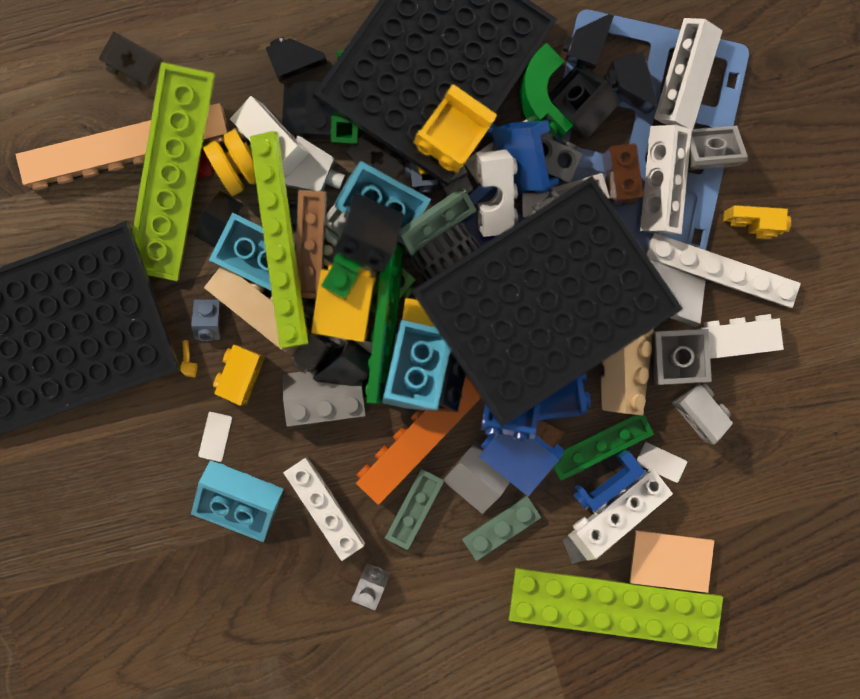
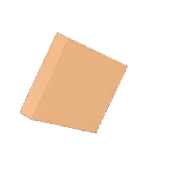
M635 530L629 582L708 593L714 540Z

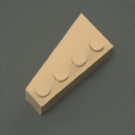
M220 266L204 288L279 347L272 296L269 298L263 293L266 290L264 287L254 282L249 283L244 277ZM306 327L309 343L315 334L311 333V330ZM308 344L280 349L297 359Z
M654 329L602 362L605 367V374L601 376L602 410L643 415Z

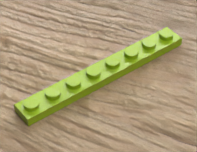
M270 131L250 136L279 347L288 348L308 344L279 134L276 131Z

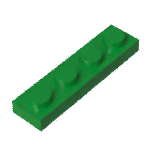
M644 413L643 415L634 414L564 449L565 451L560 460L553 468L559 480L562 481L654 435Z

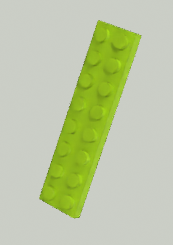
M161 62L133 234L147 274L149 276L178 281L215 73Z
M515 568L508 620L716 649L723 596Z

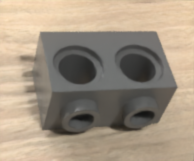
M549 133L540 135L542 145L545 147L544 157L548 176L558 177L559 181L570 183L583 153L576 151L577 146L570 142L563 141L560 144L553 141L554 136ZM562 153L567 155L569 163L565 168H561L557 162L558 156Z

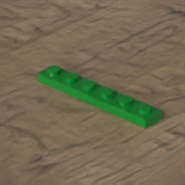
M399 245L395 246L393 256L385 270L380 272L377 280L378 298L374 307L375 327L371 334L373 346L372 355L368 362L370 374L365 390L367 403L385 404L382 403L394 351L404 247Z

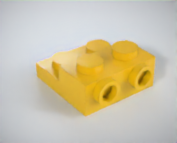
M732 206L724 211L723 222H731L732 227H746V225H749L748 234H756L757 239L778 237V234L789 232L791 227V217L787 216L788 209Z

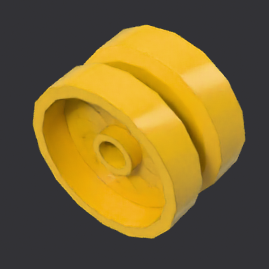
M235 128L223 135V141L229 150L228 152H225L220 143L215 140L203 146L213 168L232 197L244 191V184L239 174L242 173L248 183L256 184L252 151L248 144L243 142Z

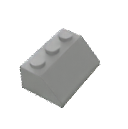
M316 370L282 374L283 402L287 427L367 416L361 379L354 385L349 386L316 382L313 379Z

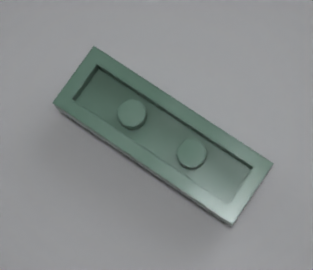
M460 187L400 229L399 237L411 255L436 236L476 211L467 191Z
M422 468L420 469L385 539L406 550L409 549L444 483L443 479Z
M526 495L464 536L462 540L477 561L542 517Z

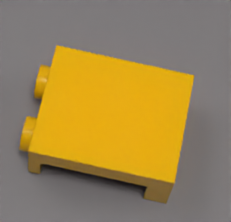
M452 85L425 126L418 132L413 143L417 145L418 150L423 154L431 155L439 160V164L443 168L458 173L497 115L461 89Z
M329 264L328 268L320 270L311 333L364 342L368 338L369 329L367 325L373 286L377 277L370 276L371 271L363 269L347 299L344 300L321 287L333 265Z

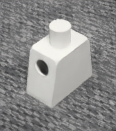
M298 136L296 140L309 154L289 176L284 174L286 187L298 190L324 191L327 184L340 190L346 175L333 170L336 162L335 159Z

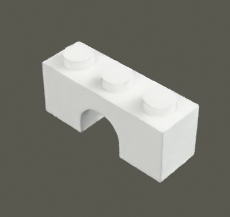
M507 150L476 153V179L482 187H497V192L490 201L477 203V228L484 237L500 235L518 223V213L516 208H514V199L518 197L517 186L514 183V174H517V161Z

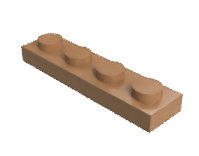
M298 190L296 261L302 298L316 299L320 270L324 268L327 191Z

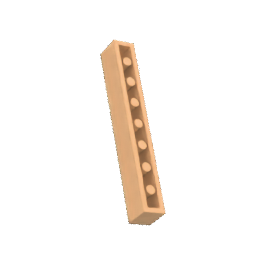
M220 103L209 107L203 144L214 140L223 144V135L228 133L229 129L224 109ZM151 120L18 153L16 158L22 183L29 188L32 187V190H41L48 187L47 183L55 181L58 184L69 183L73 181L75 176L93 177L99 174V170L108 168L109 171L123 169V164L131 162L134 165L144 164Z

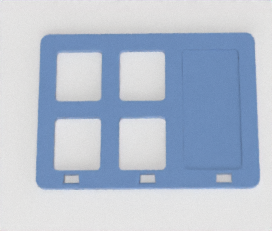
M582 10L576 18L573 35L576 29L608 14L593 10ZM614 15L608 34L645 42L650 45L647 64L659 103L668 53L670 49H675L680 30ZM720 39L714 58L724 60L726 67L716 107L700 104L695 124L709 128L734 125L749 58V50L745 45ZM566 62L563 79L577 64ZM729 73L738 74L734 89L726 87ZM622 101L617 107L630 109L635 112L629 144L635 143L637 145L644 191L647 163L645 156L650 126L653 125L658 105L651 113L644 114ZM571 129L560 141L556 137H553V141L560 144L563 141L569 142ZM577 147L576 151L583 154L571 182L603 173L606 183L602 157L604 153ZM562 153L558 156V165L561 168H565L568 165L569 159L567 155ZM724 168L703 169L701 174L687 173L682 234L660 235L706 250ZM559 181L558 184H556V185H554V186H552V187H550V188H554V187H557V186H560V185H563V184H567V183H564V182H562V181ZM642 196L641 198H636V204L616 206L614 208L646 253L652 233L640 231L643 206ZM694 229L703 230L700 246L691 243Z

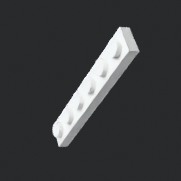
M652 233L646 250V255L649 259L788 308H793L801 284L657 233Z

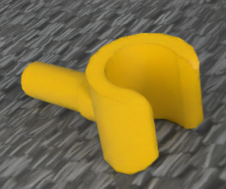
M183 340L181 372L187 377H196L197 363L190 362L189 340Z

